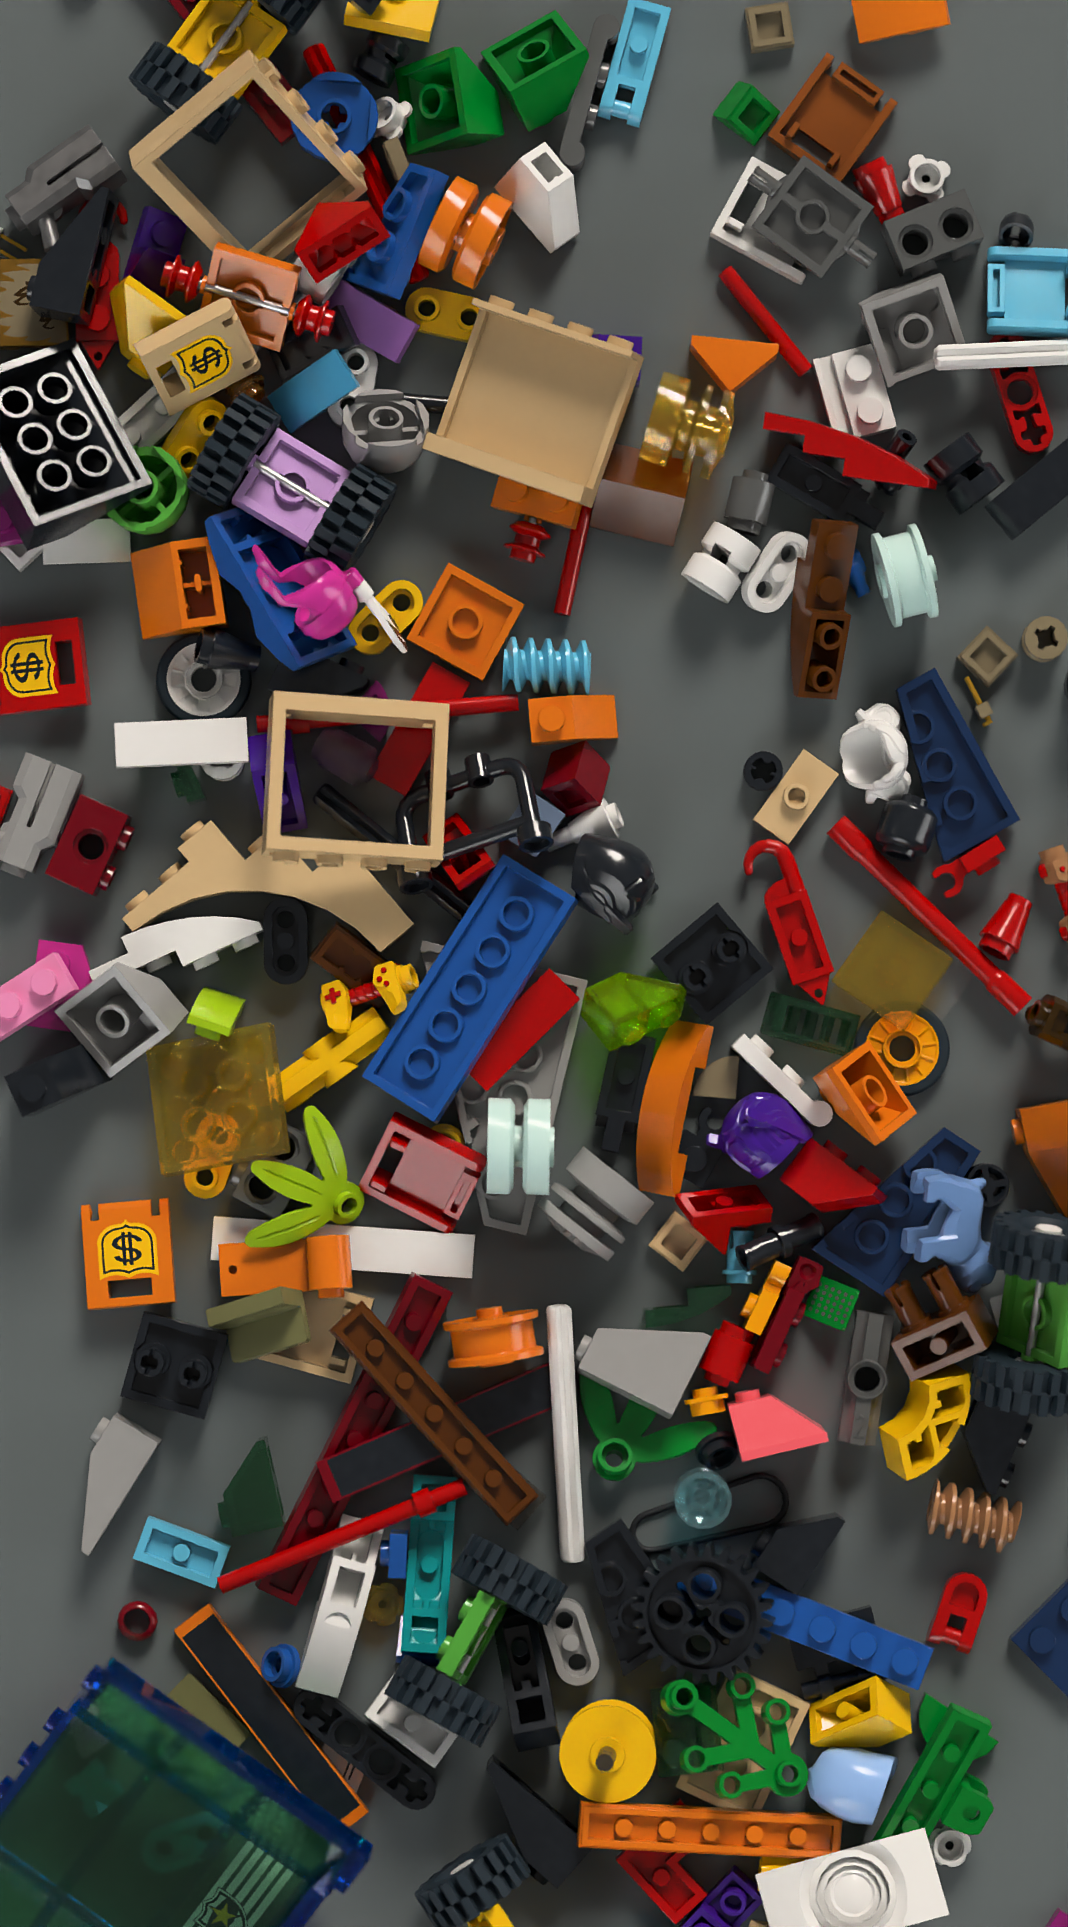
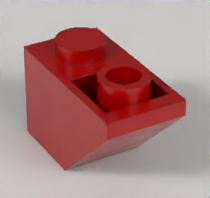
M810 1138L779 1178L785 1185L822 1213L882 1204L888 1197L877 1188L882 1181L862 1165L855 1171L844 1163L848 1155L828 1139L822 1146Z

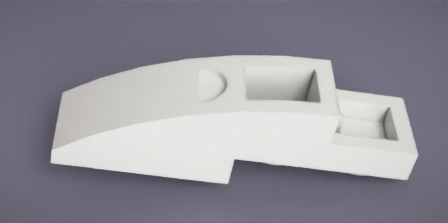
M220 916L190 917L166 921L122 936V941L128 953L88 972L93 981L119 962L137 970L146 967L148 972L152 973L172 964L170 955L177 953L183 967L193 964L195 970L198 971L218 962L220 959L217 953L233 946L237 953L259 942L257 934L263 932V925L259 921Z
M342 1514L338 1528L355 1522L360 1518ZM384 1529L332 1549L320 1597L316 1602L295 1687L338 1698L376 1569L375 1562Z

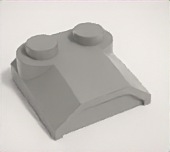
M941 273L911 280L876 293L858 303L861 310L862 323L868 331L888 388L894 386L899 381L934 369L933 352L938 345L965 344L944 275Z

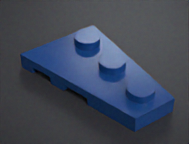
M410 163L383 205L384 218L382 223L389 232L390 237L359 256L354 265L347 268L342 279L351 284L400 300L405 287L410 281L411 271L436 208L442 200L443 190L449 176L437 170Z

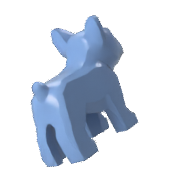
M924 1168L912 1171L909 1190L916 1194L924 1192L923 1200L925 1202L934 1203L939 1199L940 1203L928 1225L903 1228L901 1249L905 1253H915L914 1259L918 1262H928L931 1258L937 1257L948 1265L958 1288L967 1293H975L981 1287L991 1284L997 1270L988 1263L990 1242L983 1241L980 1229L984 1202L981 1189L986 1186V1180L984 1178L966 1179L946 1174L938 1169Z

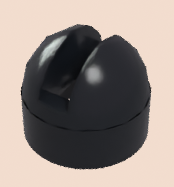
M1012 212L1004 217L999 226L998 237L1001 245L1007 247H1029L1034 237V225L1028 215ZM1013 226L1020 227L1018 236L1011 234Z

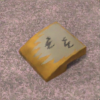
M0 259V350H19L22 347L47 348L69 340L68 322L41 317L29 306L30 301L27 300L28 282L32 275L36 276L39 262L42 259Z

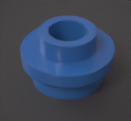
M279 1644L276 1647L269 1648L261 1662V1672L264 1679L269 1681L274 1687L287 1688L291 1686L297 1679L301 1664L297 1649L289 1644Z

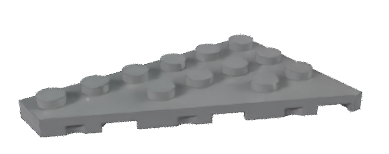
M422 940L420 949L427 974L444 945ZM536 968L519 997L547 970ZM555 973L580 1000L487 1092L470 1074L468 1075L455 1096L463 1137L467 1147L483 1154L487 1158L489 1098L512 1099L515 1104V1126H524V1105L528 1099H551L550 1127H553L588 980ZM486 1164L484 1170L480 1172L481 1176L475 1186L484 1226L527 1235L536 1195H527L522 1188L523 1167H514V1188L509 1194H487Z

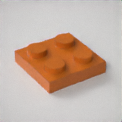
M448 562L406 640L483 682L525 604Z

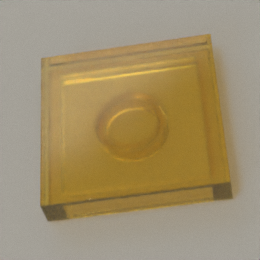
M881 910L831 981L841 990L904 1032L952 965L954 959Z

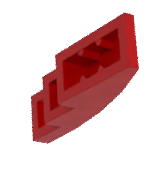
M765 412L763 429L805 436L803 453L845 459L842 476L936 490L937 481L900 456L861 437L817 422Z

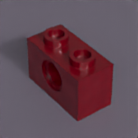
M80 794L45 874L96 897L100 889L107 892L117 871V868L111 865L118 849L125 852L133 837L135 828L129 826L132 817ZM98 835L104 842V851L100 857L89 860L82 853V843L87 837Z

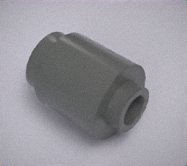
M745 469L742 476H733L724 518L728 519L727 527L740 534L760 536L761 528L767 526L775 491V485L767 481L768 474Z

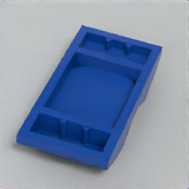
M238 507L210 516L204 521L209 545L219 575L241 592L245 604L251 611L256 637L279 661L294 672L351 650L357 645L348 627L338 634L323 640L305 636L295 623L297 608L279 605L267 591L262 589L256 576V570L259 566L255 561L252 551L253 546L256 544L277 571L282 572L293 565L307 560L303 557L304 553L298 543ZM273 581L284 596L305 588L297 582L277 583Z

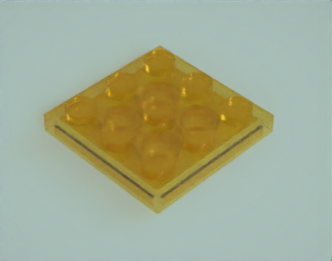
M265 1022L233 1030L232 1035L229 1037L221 1034L219 1041L199 1036L156 1045L146 1051L161 1175L168 1178L290 1153L273 1024Z

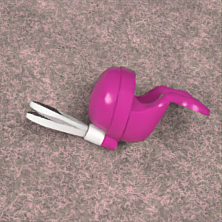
M256 544L253 546L252 551L255 561L259 566L256 570V576L262 589L267 591L279 605L297 608L295 623L305 636L323 640L338 634L353 620L359 601L360 603L365 602L368 609L378 619L396 647L402 653L408 651L399 633L398 625L373 596L374 591L355 567H351L343 572L335 563L318 557L310 558L282 572H278L264 552ZM273 581L277 583L297 582L305 588L284 596Z

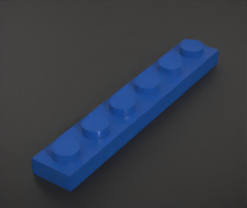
M699 1574L696 1576V1582L701 1589L705 1591L717 1589L716 1582L710 1575ZM756 1577L754 1579L756 1583L766 1582ZM678 1582L677 1586L687 1592L684 1583ZM769 1583L770 1586L761 1595L762 1598L775 1600L773 1607L764 1611L765 1614L776 1618L775 1623L772 1627L763 1629L915 1690L920 1689L935 1648L802 1595H796L787 1589ZM734 1608L724 1610L725 1614L745 1621L743 1614L739 1610Z

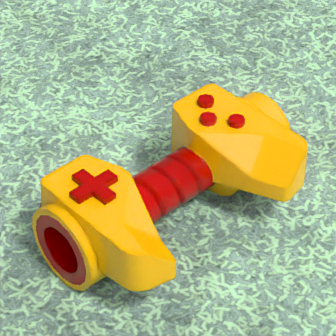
M388 961L374 967L372 982L360 985L354 989H348L340 980L321 986L320 1002L327 1018V1024L336 1033L349 1032L353 1006L378 997H382L391 1013L397 1015L406 1009V995L419 987V980L412 964L402 965Z

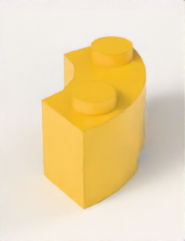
M954 1363L914 1381L909 1379L910 1390L903 1408L892 1420L878 1427L887 1468L906 1481L920 1476L941 1461L950 1451L947 1447L955 1437L960 1424L965 1425L971 1399L969 1372Z

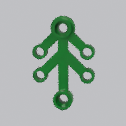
M737 1673L733 1680L730 1681L728 1679L726 1682V1692L733 1701L737 1726L698 1699V1691L691 1682L680 1679L669 1682L663 1687L660 1694V1703L665 1712L672 1716L688 1714L728 1743L705 1749L701 1746L685 1748L679 1757L680 1766L684 1771L691 1774L704 1771L707 1766L748 1758L764 1769L744 1775L733 1771L720 1774L715 1780V1790L721 1798L733 1799L739 1797L745 1791L769 1787L778 1796L791 1797L799 1794L805 1788L808 1781V1769L803 1759L791 1752L786 1727L791 1711L785 1700L780 1698L766 1701L761 1708V1717L769 1725L773 1753L759 1742L751 1696L755 1691V1681L751 1675ZM738 1678L746 1683V1691L743 1695L735 1690V1681ZM679 1689L685 1690L688 1694L686 1705L679 1704L676 1699V1693ZM773 1704L778 1705L781 1709L779 1720L773 1719L770 1715V1707ZM692 1751L700 1756V1764L697 1768L692 1767L688 1762V1756ZM785 1766L790 1767L794 1773L793 1780L790 1783L786 1782L782 1777V1770ZM727 1777L732 1778L736 1784L735 1791L732 1794L724 1789V1780Z

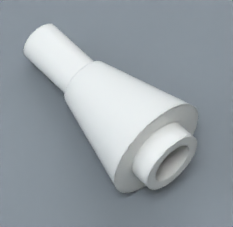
M603 798L601 806L584 811L569 822L568 826L554 831V844L547 850L551 852L573 842L577 844L585 833L620 838L618 829L624 827V822L616 803L608 805L607 801Z

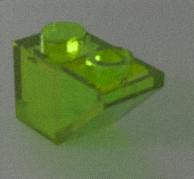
M619 972L585 989L580 1016L610 1052L623 1045H633L645 1034L660 1027L667 1028L673 1025L681 1017L686 990L680 984Z

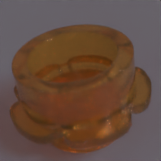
M252 373L226 387L225 393L231 399L230 404L232 405V402L241 393L260 402L265 395V390L263 389L265 378L261 374L256 375Z

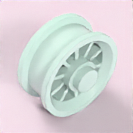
M915 523L908 524L906 532L884 538L881 537L879 532L871 534V548L876 579L892 625L894 627L902 626L904 618L927 613L930 618L938 617V600L934 581L938 580L937 571L932 555H927L917 525Z

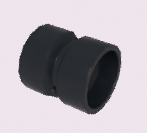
M969 432L952 442L923 466L930 477L937 481V486L945 485L948 488L945 497L959 515L969 510L1005 482L992 462H983L980 459L983 450ZM966 472L968 474V478L962 476V473Z

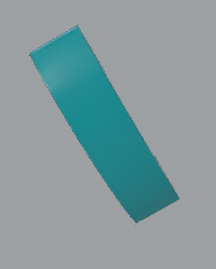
M414 1474L412 1493L426 1487L431 1491L457 1480V1477ZM456 1500L436 1507L437 1512L420 1518L419 1515L411 1517L401 1651L437 1654L446 1638Z

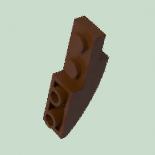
M812 518L806 557L797 558L790 631L791 673L793 692L796 697L837 700L851 615L845 612L844 608L859 525L851 521Z

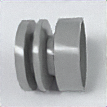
M583 1146L566 1167L569 1175L577 1182L574 1190L572 1191L554 1182L551 1189L565 1201L558 1207L543 1196L537 1206L545 1212L551 1225L579 1248L609 1261L615 1252L600 1239L607 1233L622 1244L626 1238L614 1225L615 1220L621 1217L637 1225L654 1202Z

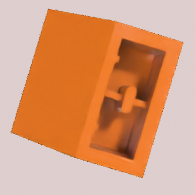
M208 537L168 542L130 553L143 640L200 632L202 628L211 630L212 627L219 629L229 628L223 579L219 575Z

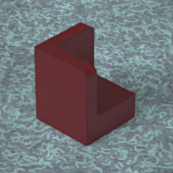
M586 740L555 750L550 755L541 791L561 812L566 814L565 817L601 806L610 766Z

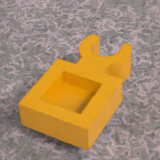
M774 1259L758 1294L752 1292L748 1294L739 1314L746 1318L742 1325L745 1329L761 1336L779 1298L778 1295L792 1269L790 1266Z

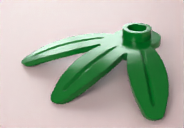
M578 1374L579 1394L584 1414L594 1436L600 1442L593 1452V1467L598 1475L606 1480L619 1481L625 1479L632 1473L636 1463L659 1462L689 1453L696 1448L697 1444L704 1437L717 1431V1426L713 1422L696 1421L670 1426L642 1437L656 1417V1412L629 1400L620 1423H617L610 1390ZM610 1454H617L620 1456L622 1463L617 1467H612L607 1464L606 1457Z

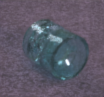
M694 1467L685 1471L676 1481L673 1490L675 1508L680 1518L689 1526L698 1529H710L721 1524L728 1516L732 1506L731 1492L725 1479L717 1471L707 1469V1467Z

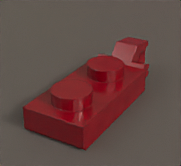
M797 1255L763 1332L756 1340L748 1360L750 1366L766 1374L770 1373L772 1366L776 1368L780 1366L788 1348V1344L784 1343L790 1326L796 1328L800 1323L806 1309V1304L802 1303L804 1295L808 1291L818 1288L824 1269L823 1266Z

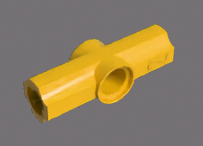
M371 1007L351 1020L349 1032H330L302 1053L303 1057L266 1083L279 1103L289 1113L313 1097L312 1095L325 1086L328 1089L359 1067L357 1063L380 1048L391 1030L376 1009Z

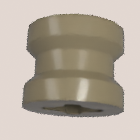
M1042 616L1033 620L1024 629L1021 636V646L1024 653L1031 660L1037 662H1049L1055 659L1065 650L1068 643V632L1064 624L1051 616Z

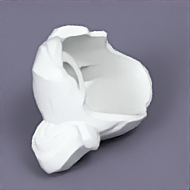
M876 703L866 711L859 708L855 713L858 724L843 733L840 740V754L843 760L842 770L845 779L850 785L866 790L865 801L868 804H873L876 798L886 801L900 800L903 794L908 793L912 781L910 774L906 771L908 750L905 738L899 731L901 727L900 715L894 707L883 703Z

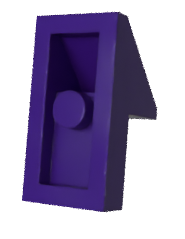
M151 206L144 207L122 280L130 275L164 300L166 288L160 286L162 272L166 262H174L179 254L187 225L176 215ZM182 258V264L185 266L186 260Z

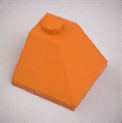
M869 1040L834 1061L813 1077L818 1085L821 1097L831 1105L835 1113L874 1146L881 1143L917 1114Z

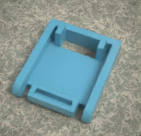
M1007 246L988 248L987 261L994 264L987 265V317L990 318L986 323L987 333L1005 336L1068 338V306L1065 312V278H1068V249Z

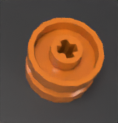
M457 176L448 188L431 222L417 263L439 273L448 266L455 252H458L452 268V278L454 281L474 290L487 267L492 263L501 245L514 203L492 193L483 200L476 214H473L479 198L478 186Z

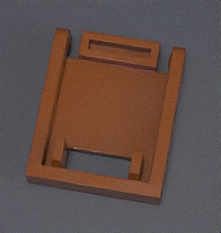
M827 52L767 135V140L798 162L803 155L842 183L892 114L898 102L890 98L883 106L881 112L875 109V106L882 98L884 91L844 62H841L832 77L827 75L825 72L831 67L835 58ZM799 131L832 154L826 165L792 142Z

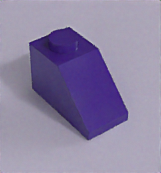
M285 730L280 833L308 828L298 765L290 730ZM267 734L247 737L251 773L262 823Z

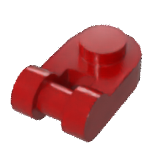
M959 1572L948 1578L943 1587L935 1614L930 1622L926 1641L937 1645L942 1641L954 1645L955 1651L967 1655L970 1653L988 1597L986 1585L978 1576L971 1572ZM950 1614L965 1618L961 1629L947 1625Z

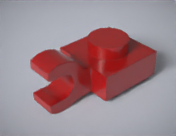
M995 835L950 864L937 867L932 871L931 877L935 879L943 873L950 874L953 877L954 884L951 889L943 893V896L945 898L953 897L961 891L964 877L967 873L975 870L977 875L980 876L1001 863L997 855L1006 849L998 836Z

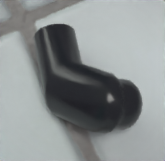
M900 429L885 450L905 460L916 444L917 439L910 431ZM874 481L877 489H883L888 496L896 495L904 486Z

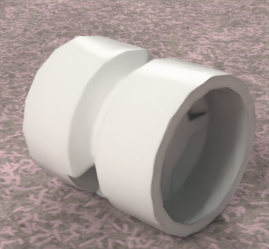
M714 521L701 541L704 550L702 552H695L681 575L707 594L724 603H729L741 584L738 576L739 573L750 570L761 550L736 531ZM722 554L729 558L726 565L717 560Z

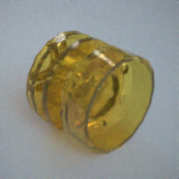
M663 372L638 459L666 467L674 451L679 450L683 452L682 472L689 474L693 457L696 455L704 458L699 477L710 480L711 473L720 460L723 459L734 423L735 392L725 390L720 408L709 405L714 386L707 385L699 402L690 400L691 379Z

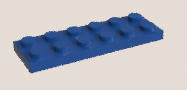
M503 854L408 1002L406 1009L401 1013L364 1071L362 1077L438 1124L579 901Z

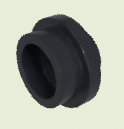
M717 1430L704 1437L695 1448V1456L699 1463L712 1471L722 1470L730 1466L738 1456L734 1434L729 1431Z

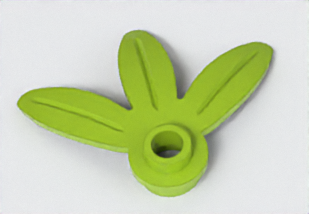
M311 1105L305 1108L303 1122L310 1151L323 1177L322 1180L298 1167L281 1162L256 1160L251 1164L252 1172L267 1186L288 1198L310 1204V1206L282 1214L249 1231L245 1237V1243L249 1247H276L293 1243L314 1233L329 1220L340 1225L348 1224L354 1221L363 1209V1192L360 1191L359 1186L347 1181L346 1160L340 1140L329 1121L315 1106ZM348 1199L346 1205L342 1208L343 1202Z

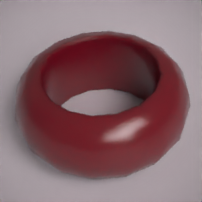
M133 1601L123 1606L120 1610L117 1623L118 1629L124 1637L138 1642L145 1641L156 1631L158 1620L153 1607L146 1602ZM139 1609L148 1615L150 1623L149 1628L145 1632L134 1633L128 1629L125 1619L129 1611Z

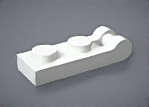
M742 1034L730 1046L783 1099L787 1100L809 1124L821 1127L830 1123L833 1116L831 1106L825 1101H813L800 1088L806 1082L789 1065H786L781 1070L769 1058L774 1051L757 1034L751 1039Z

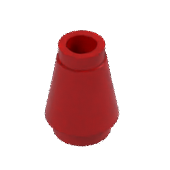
M884 156L852 170L856 179L852 183L864 200L874 206L872 211L879 218L881 224L886 220L905 213L902 208L892 164H887Z
M1009 893L1007 899L1004 900L980 931L981 940L978 946L995 958L1009 961L1012 954L1019 952L1033 904L1018 894Z

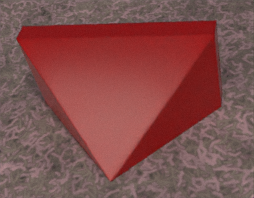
M369 201L317 203L294 250L317 284L389 238L390 234Z

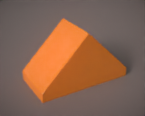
M692 335L689 351L729 398L776 360L779 344Z

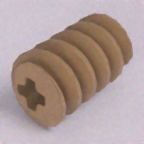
M936 1479L926 1513L928 1534L933 1535L941 1524L944 1525L945 1539L950 1540L956 1529L961 1530L963 1544H967L973 1534H978L979 1548L984 1549L990 1538L995 1539L996 1553H1001L1006 1544L1012 1543L1015 1539L1021 1519L1022 1501H1016L1009 1510L1007 1498L1000 1496L992 1506L991 1495L989 1492L984 1491L975 1502L972 1488L966 1487L958 1497L956 1484L950 1482L941 1493L940 1481Z

